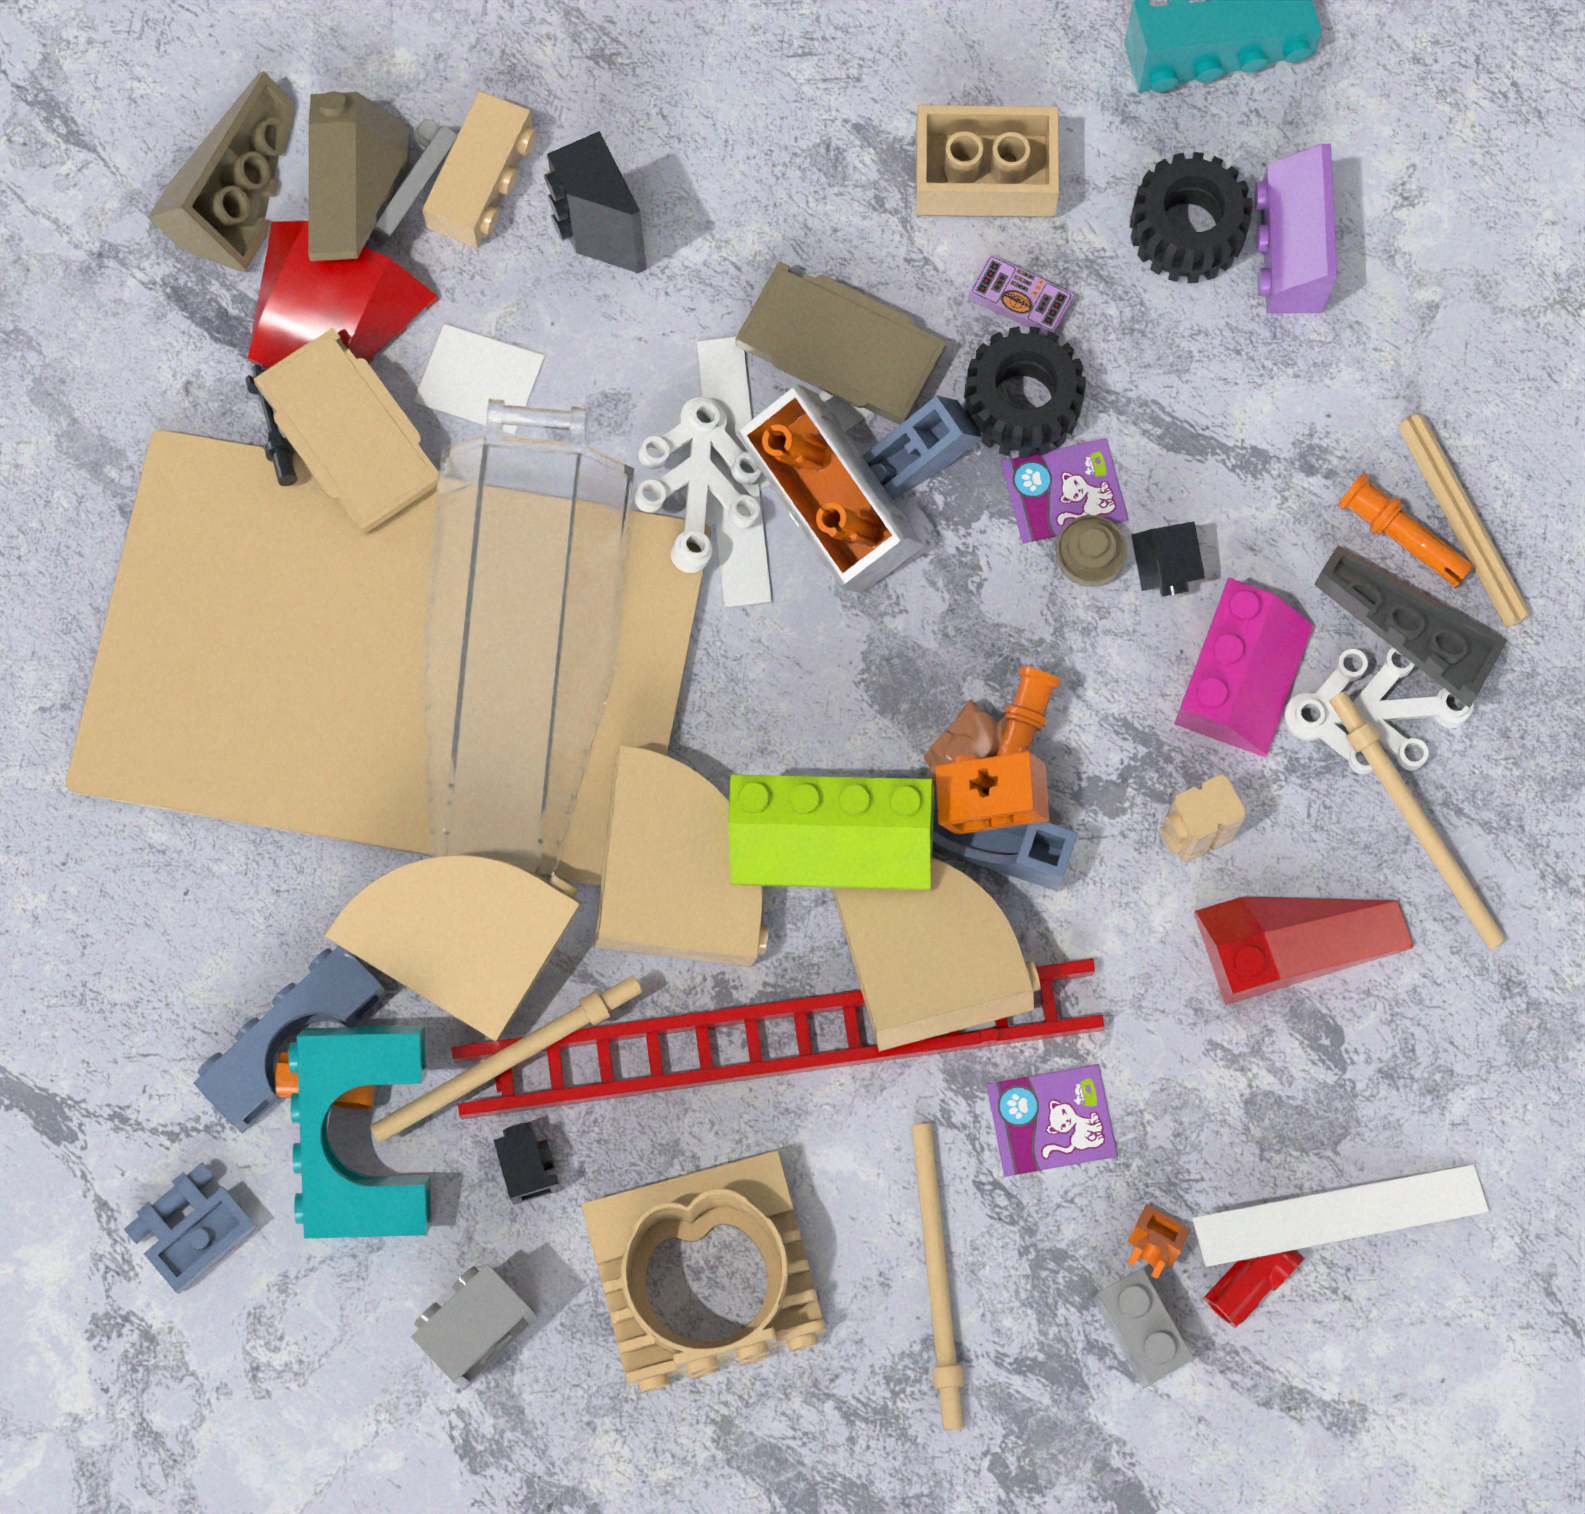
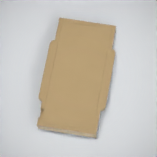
M333 327L253 379L256 387L274 410V421L328 497L339 500L363 535L443 482L442 476L419 446L421 443L419 432L368 362L363 358L356 359L352 352L345 347L339 334Z

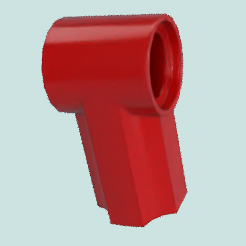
M1291 1250L1236 1261L1203 1297V1300L1223 1321L1236 1328L1259 1305V1302L1271 1289L1275 1291L1305 1258L1297 1250Z

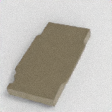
M778 261L735 338L737 347L772 363L775 368L851 405L865 408L898 425H901L911 415L947 346V341L912 325L908 315L825 275H819L814 278L804 273L800 276L792 272L790 266L781 261Z

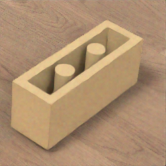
M482 91L478 92L422 208L427 229L475 248L479 247L485 234L490 236L493 233L500 213L497 207L503 195L509 196L512 193L518 178L516 167L522 155L529 156L536 141L537 130L533 128L531 111L529 109Z

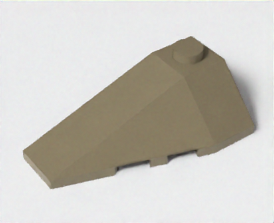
M264 71L258 73L169 182L148 218L180 249L234 270L245 271L267 236L270 221L266 220L265 216L269 198L276 195L278 181L274 180L278 157L280 154L285 153L295 102Z
M331 91L322 94H311L310 261L358 259L377 223L376 214L384 200L389 201L394 192L393 183L398 173H404L409 164V126L358 92L340 93Z

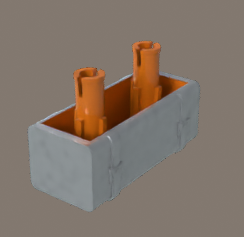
M796 385L737 431L736 435L750 454V459L754 465L762 471L784 503L789 516L803 530L819 553L818 557L825 567L830 569L842 588L863 593L920 550L924 544L910 526V520L903 510L898 509L841 428L842 424L837 416L829 411L817 393L801 385Z

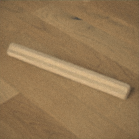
M1420 413L1407 417L1401 422L1399 431L1468 559L1474 563L1473 568L1501 620L1507 627L1523 622L1530 615V610L1424 415Z

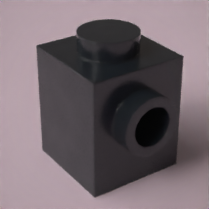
M1194 521L1149 529L1131 535L1142 591L1159 588L1161 597L1190 592L1188 582L1205 579Z

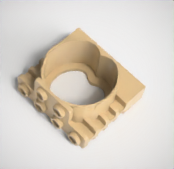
M778 1150L581 1203L627 1385L629 1387L639 1385L640 1393L667 1387L670 1385L669 1376L687 1371L690 1379L717 1373L720 1371L718 1363L738 1358L740 1366L769 1358L768 1349L785 1344L788 1345L789 1352L806 1349L818 1345L817 1336L826 1333L824 1319L796 1222ZM728 1225L735 1227L745 1233L755 1243L766 1265L767 1290L758 1314L743 1330L731 1337L718 1341H695L674 1333L657 1317L647 1294V1270L654 1251L661 1243L669 1239H680L689 1243L698 1242L717 1226Z

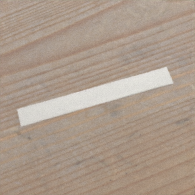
M736 337L696 341L702 397L716 401L723 408L727 417L725 431L743 452H748L736 435L737 431L752 420L745 352L736 346ZM704 415L705 423H710L711 420ZM711 445L710 460L740 495L753 497L760 507V512L755 522L750 527L740 528L730 521L728 511L712 493L724 608L770 603L772 600L759 481L757 479L750 485L738 483L732 476V467ZM740 464V468L745 473H754V469L749 464ZM737 507L740 515L745 517L751 516V512L746 507Z
M1472 1164L1194 1217L1192 1220L1205 1267L1487 1213L1489 1209L1475 1165Z

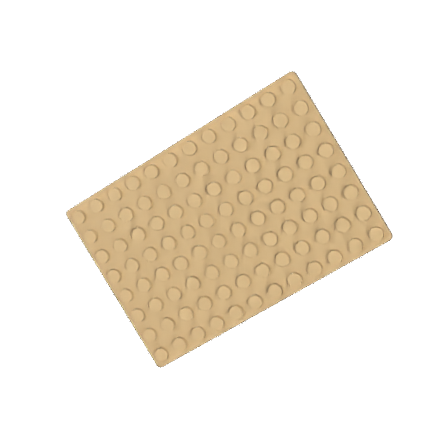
M166 430L153 432L150 437L66 778L67 788L72 793L430 857L456 855L491 857L524 867L539 876L551 878L555 874L566 881L600 886L614 762L620 745L647 749L666 756L668 755L704 568L696 573L683 572L672 562L671 548L677 537L684 532L685 519L442 478L443 482L363 535L339 500L328 497L297 453H294L291 457L297 481L290 486H281L278 483L273 462L266 458L264 447ZM705 523L704 534L710 540L711 529L709 525ZM691 542L686 543L690 551L694 553L701 552V548Z

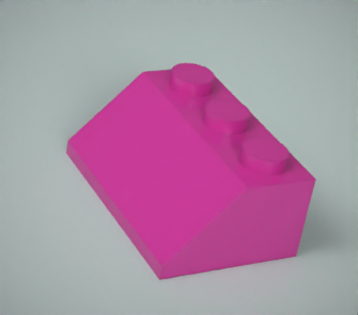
M1228 577L1174 725L1266 757L1313 624L1274 593Z

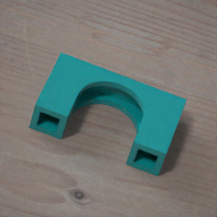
M425 1025L303 1028L296 1036L297 1042H290L288 1059L290 1073H298V1093L291 1094L290 1112L292 1123H300V1143L293 1144L292 1165L294 1174H302V1193L295 1194L294 1216L296 1224H303L304 1239L427 1235L432 1225L430 1175L370 1176L359 1173L348 1167L337 1156L330 1143L327 1128L328 1116L333 1102L343 1093L353 1088L365 1085L421 1084L427 1075Z

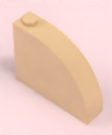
M620 745L616 753L593 948L750 967L757 959L758 954H765L767 947L768 925L761 924L762 886H738L731 884L728 831L729 801L701 774L669 756L626 745Z
M473 855L440 856L404 865L386 873L369 884L339 913L325 934V937L496 1042L503 1037L584 902L574 897L579 890L577 887L555 874L548 881L524 867L504 860Z
M932 858L931 891L831 888L879 1051L1034 1010V991L1040 990L1041 987L1033 960L1024 961L1013 928L1003 911L979 884L963 872L947 863Z

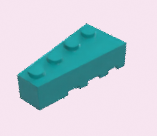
M1133 0L1124 46L1138 93L1149 90L1165 92L1184 82L1193 80L1202 83L1210 82L1229 72L1241 70L1242 72L1250 73L1258 71L1267 64L1285 60L1288 63L1302 61L1311 54H1315L1322 31L1312 0H1205L1204 2L1189 3V0H1167L1168 5L1151 7L1149 0Z

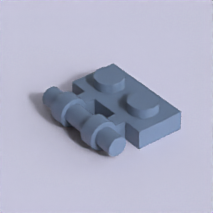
M203 1162L188 1175L182 1172L172 1181L175 1186L153 1205L147 1202L137 1211L139 1217L124 1229L136 1244L150 1232H153L159 1239L144 1255L178 1294L258 1227L223 1186L208 1199L204 1196L201 1189L215 1178V1175ZM188 1201L195 1210L171 1229L165 1220Z

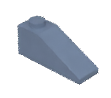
M936 395L862 457L891 499L894 500L948 467L979 442L983 436L958 400Z

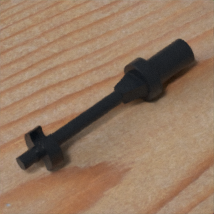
M254 365L252 367L254 377L248 375L245 382L251 394L259 395L269 429L268 442L264 446L266 458L273 462L279 485L290 486L297 481L291 458L294 454V448L287 438L283 437L279 432L278 426L274 421V411L253 380L266 370H262L260 365Z

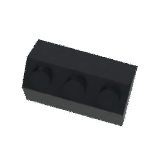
M600 131L548 153L550 172L544 174V178L551 193L547 195L554 212L551 215V219L560 239L564 241L569 238L577 254L635 273L647 270L640 209Z

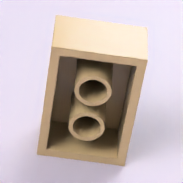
M918 105L916 120L915 215L1055 217L1059 195L1058 107Z

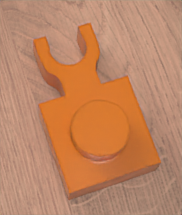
M1146 1204L1127 1241L1135 1246L1127 1263L1134 1266L1138 1259L1147 1261L1153 1267L1151 1276L1157 1279L1165 1264L1171 1267L1174 1265L1191 1228Z

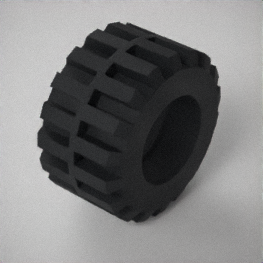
M1184 152L1174 154L1172 163L1169 164L1165 158L1156 163L1154 172L1148 170L1142 179L1141 186H1138L1130 218L1132 245L1139 246L1137 255L1143 263L1149 259L1152 261L1151 271L1157 275L1162 270L1168 272V280L1178 282L1179 276H1187L1188 283H1198L1200 275L1203 274L1207 280L1217 277L1219 268L1224 271L1228 270L1233 265L1234 258H1238L1243 249L1252 220L1253 202L1252 198H1247L1249 187L1245 180L1237 182L1239 172L1233 166H1230L1227 170L1221 167L1223 159L1216 156L1213 157L1212 161H1207L1203 159L1204 153L1194 152L1192 159H1186ZM1179 204L1197 205L1205 209L1213 217L1216 225L1206 231L1188 232L1175 226L1169 220L1165 211Z
M1020 326L1009 328L1007 337H1003L1001 332L992 335L990 345L982 343L976 350L975 359L971 358L965 384L964 410L971 417L978 431L983 432L982 443L988 448L994 443L1000 445L999 454L1009 456L1010 450L1019 451V458H1029L1030 450H1036L1039 456L1049 453L1051 443L1058 448L1065 442L1067 433L1072 434L1077 426L1086 389V377L1082 376L1084 367L1080 358L1072 360L1074 354L1072 346L1068 342L1063 346L1058 345L1059 336L1051 331L1047 337L1039 335L1040 328L1030 326L1029 333H1021ZM1027 376L1040 381L1048 389L1052 398L1038 408L1020 409L1008 404L1000 396L997 387L1009 378Z

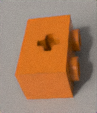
M1005 748L999 751V756L983 759L978 755H960L952 758L951 764L935 766L938 824L955 835L1049 821L1046 763L1026 748Z

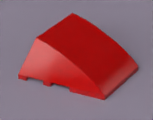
M273 221L268 240L248 360L268 370L333 327L339 334L345 347L352 352L355 358H363L370 364L374 360L373 356L394 336L399 337L407 329L406 325L425 307L429 309L438 300V296L391 258L367 247L362 249L358 259L310 261L309 221Z

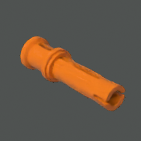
M1363 472L1344 494L1337 506L1342 510L1349 508L1370 525L1369 531L1374 535L1376 533L1381 535L1384 532L1450 583L1455 589L1474 566V563L1466 560L1401 510L1404 507L1401 503L1402 500L1398 497H1388L1370 483L1369 475Z
M1020 666L1018 675L1021 677L1013 703L1007 705L1004 711L1006 714L1005 719L1009 722L997 756H999V751L1005 748L1021 747L1028 749V751L1030 750L1035 732L1041 731L1042 727L1046 726L1048 720L1044 716L1053 689H1058L1062 680L1047 672L1027 666Z

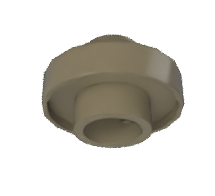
M1083 515L1071 520L1061 530L1055 547L1056 562L1062 574L1073 583L1085 587L1101 586L1112 581L1121 571L1127 555L1126 540L1120 528L1111 520L1098 515Z

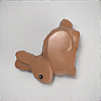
M970 699L957 715L956 721L947 731L944 730L923 756L930 767L929 779H932L933 785L936 786L935 766L951 764L952 758L956 756L978 755L982 759L996 757L1009 722L1005 719V715L996 722L989 713L980 710L979 706Z

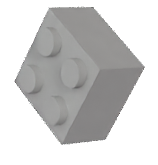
M488 1263L480 1271L476 1266L467 1270L452 1286L457 1293L442 1307L436 1302L427 1308L415 1321L414 1325L418 1330L411 1336L438 1367L462 1390H465L538 1319L526 1303Z

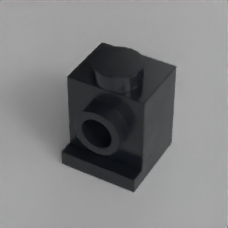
M531 1122L510 1126L503 1130L504 1137L493 1140L508 1195L513 1205L562 1191L557 1175L547 1176L546 1171L555 1168L547 1139L537 1141Z

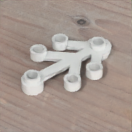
M696 397L686 402L679 415L680 424L662 437L651 436L646 438L638 452L639 461L643 466L648 469H659L665 464L670 453L691 441L690 457L658 480L648 479L643 481L639 485L634 497L635 503L640 510L648 513L656 512L661 508L666 498L688 483L684 532L677 537L671 548L672 562L678 569L686 573L701 571L712 555V544L704 534L708 489L725 507L730 521L737 527H750L760 512L758 502L749 495H740L710 460L712 445L732 467L731 473L733 478L743 485L753 484L762 472L754 465L750 459V454L743 452L725 431L727 417L723 408L716 401L706 397ZM697 414H703L707 416L711 420V422H701L698 419ZM655 448L661 453L662 457H651L646 449ZM740 464H749L754 469V473H745L740 468ZM643 492H654L657 495L658 500H647L644 497ZM737 507H746L751 512V516L745 517L740 515ZM691 542L701 548V552L694 553L690 551L686 543Z
M1392 647L1384 659V666L1353 703L1365 722L1371 721L1381 736L1378 742L1396 756L1397 762L1402 768L1414 771L1421 768L1426 762L1429 755L1427 745L1417 738H1405L1385 721L1433 717L1443 727L1456 728L1463 725L1470 717L1474 703H1472L1470 708L1462 703V710H1451L1447 706L1446 699L1455 696L1445 688L1433 697L1380 701L1399 677L1407 676L1414 667V664L1408 659L1407 667H1396L1392 662V656L1402 654ZM1348 649L1340 655L1336 663V670L1316 693H1301L1290 700L1284 712V721L1292 735L1305 741L1321 739L1347 759L1350 768L1354 772L1365 775L1371 773L1373 769L1370 765H1362L1357 761L1356 752L1346 738L1347 734L1337 726L1343 723L1329 703L1330 699L1342 692L1349 681L1360 679L1367 669L1368 661L1365 654L1358 649ZM1348 658L1355 659L1360 665V670L1356 672L1348 671L1344 666V660ZM1306 708L1313 709L1318 715V720L1307 722L1303 719L1301 711ZM1408 747L1417 749L1421 756L1420 760L1416 762L1408 760L1404 750Z

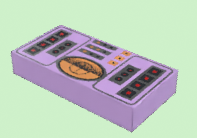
M990 254L969 292L968 299L1028 328L1030 326L1040 328V334L1048 336L1050 331L1056 333L1073 301L1074 294Z

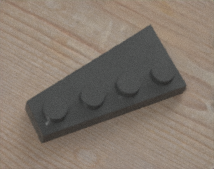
M1338 545L1314 584L1468 708H1470L1507 642L1505 638Z

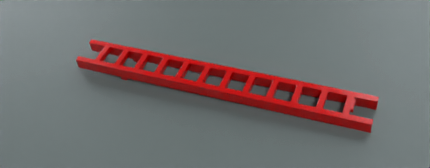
M1093 959L1036 966L1041 987L1039 992L1044 1023L1009 1027L1008 1018L1005 1017L994 1020L995 1028L960 1034L959 1030L946 1033V1036L923 1039L882 1051L878 1050V1046L861 1048L855 1009L866 1007L861 991L578 1029L540 1051H547L551 1091L515 1095L512 1068L495 1077L497 1093H502L501 1098L458 1103L459 1117L461 1120L1100 1032L1105 1027L1103 1014L1058 1020L1052 981L1093 976L1095 972ZM843 1010L848 1050L812 1054L806 1015ZM794 1017L799 1056L762 1061L757 1022ZM745 1024L750 1063L713 1068L708 1029ZM695 1030L701 1070L664 1075L658 1035ZM524 1037L451 1047L452 1059L454 1063L484 1060ZM646 1037L651 1077L614 1082L609 1042ZM596 1044L601 1084L565 1089L560 1049Z

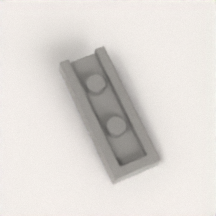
M430 119L423 120L414 131V139L425 149L377 218V223L369 236L370 238L383 245L391 236L458 136L445 125L439 126Z

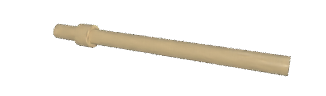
M1346 691L1330 699L1329 703L1349 732V735L1346 736L1347 740L1356 753L1362 752L1488 949L1492 950L1505 942L1506 938L1378 742L1381 736L1371 721L1365 722Z
M634 975L601 994L594 991L578 1000L580 1006L370 1125L374 1136L381 1143L589 1023L595 1026L611 1017L609 1011L643 993Z
M923 1123L913 1125L912 1134L937 1364L936 1368H932L934 1390H939L943 1431L964 1429L960 1388L965 1387L963 1367L962 1365H957L932 1124Z

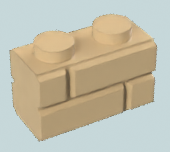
M1220 774L1203 782L1199 789L1195 786L1174 797L1170 809L1165 816L1164 826L1159 828L1160 835L1170 854L1178 853L1180 859L1188 863L1205 855L1209 848L1215 850L1232 842L1241 823L1245 819L1246 810L1228 776L1225 777L1223 774Z

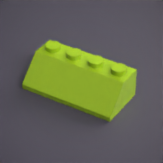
M731 774L728 816L731 884L738 886L931 891L935 797L932 779Z

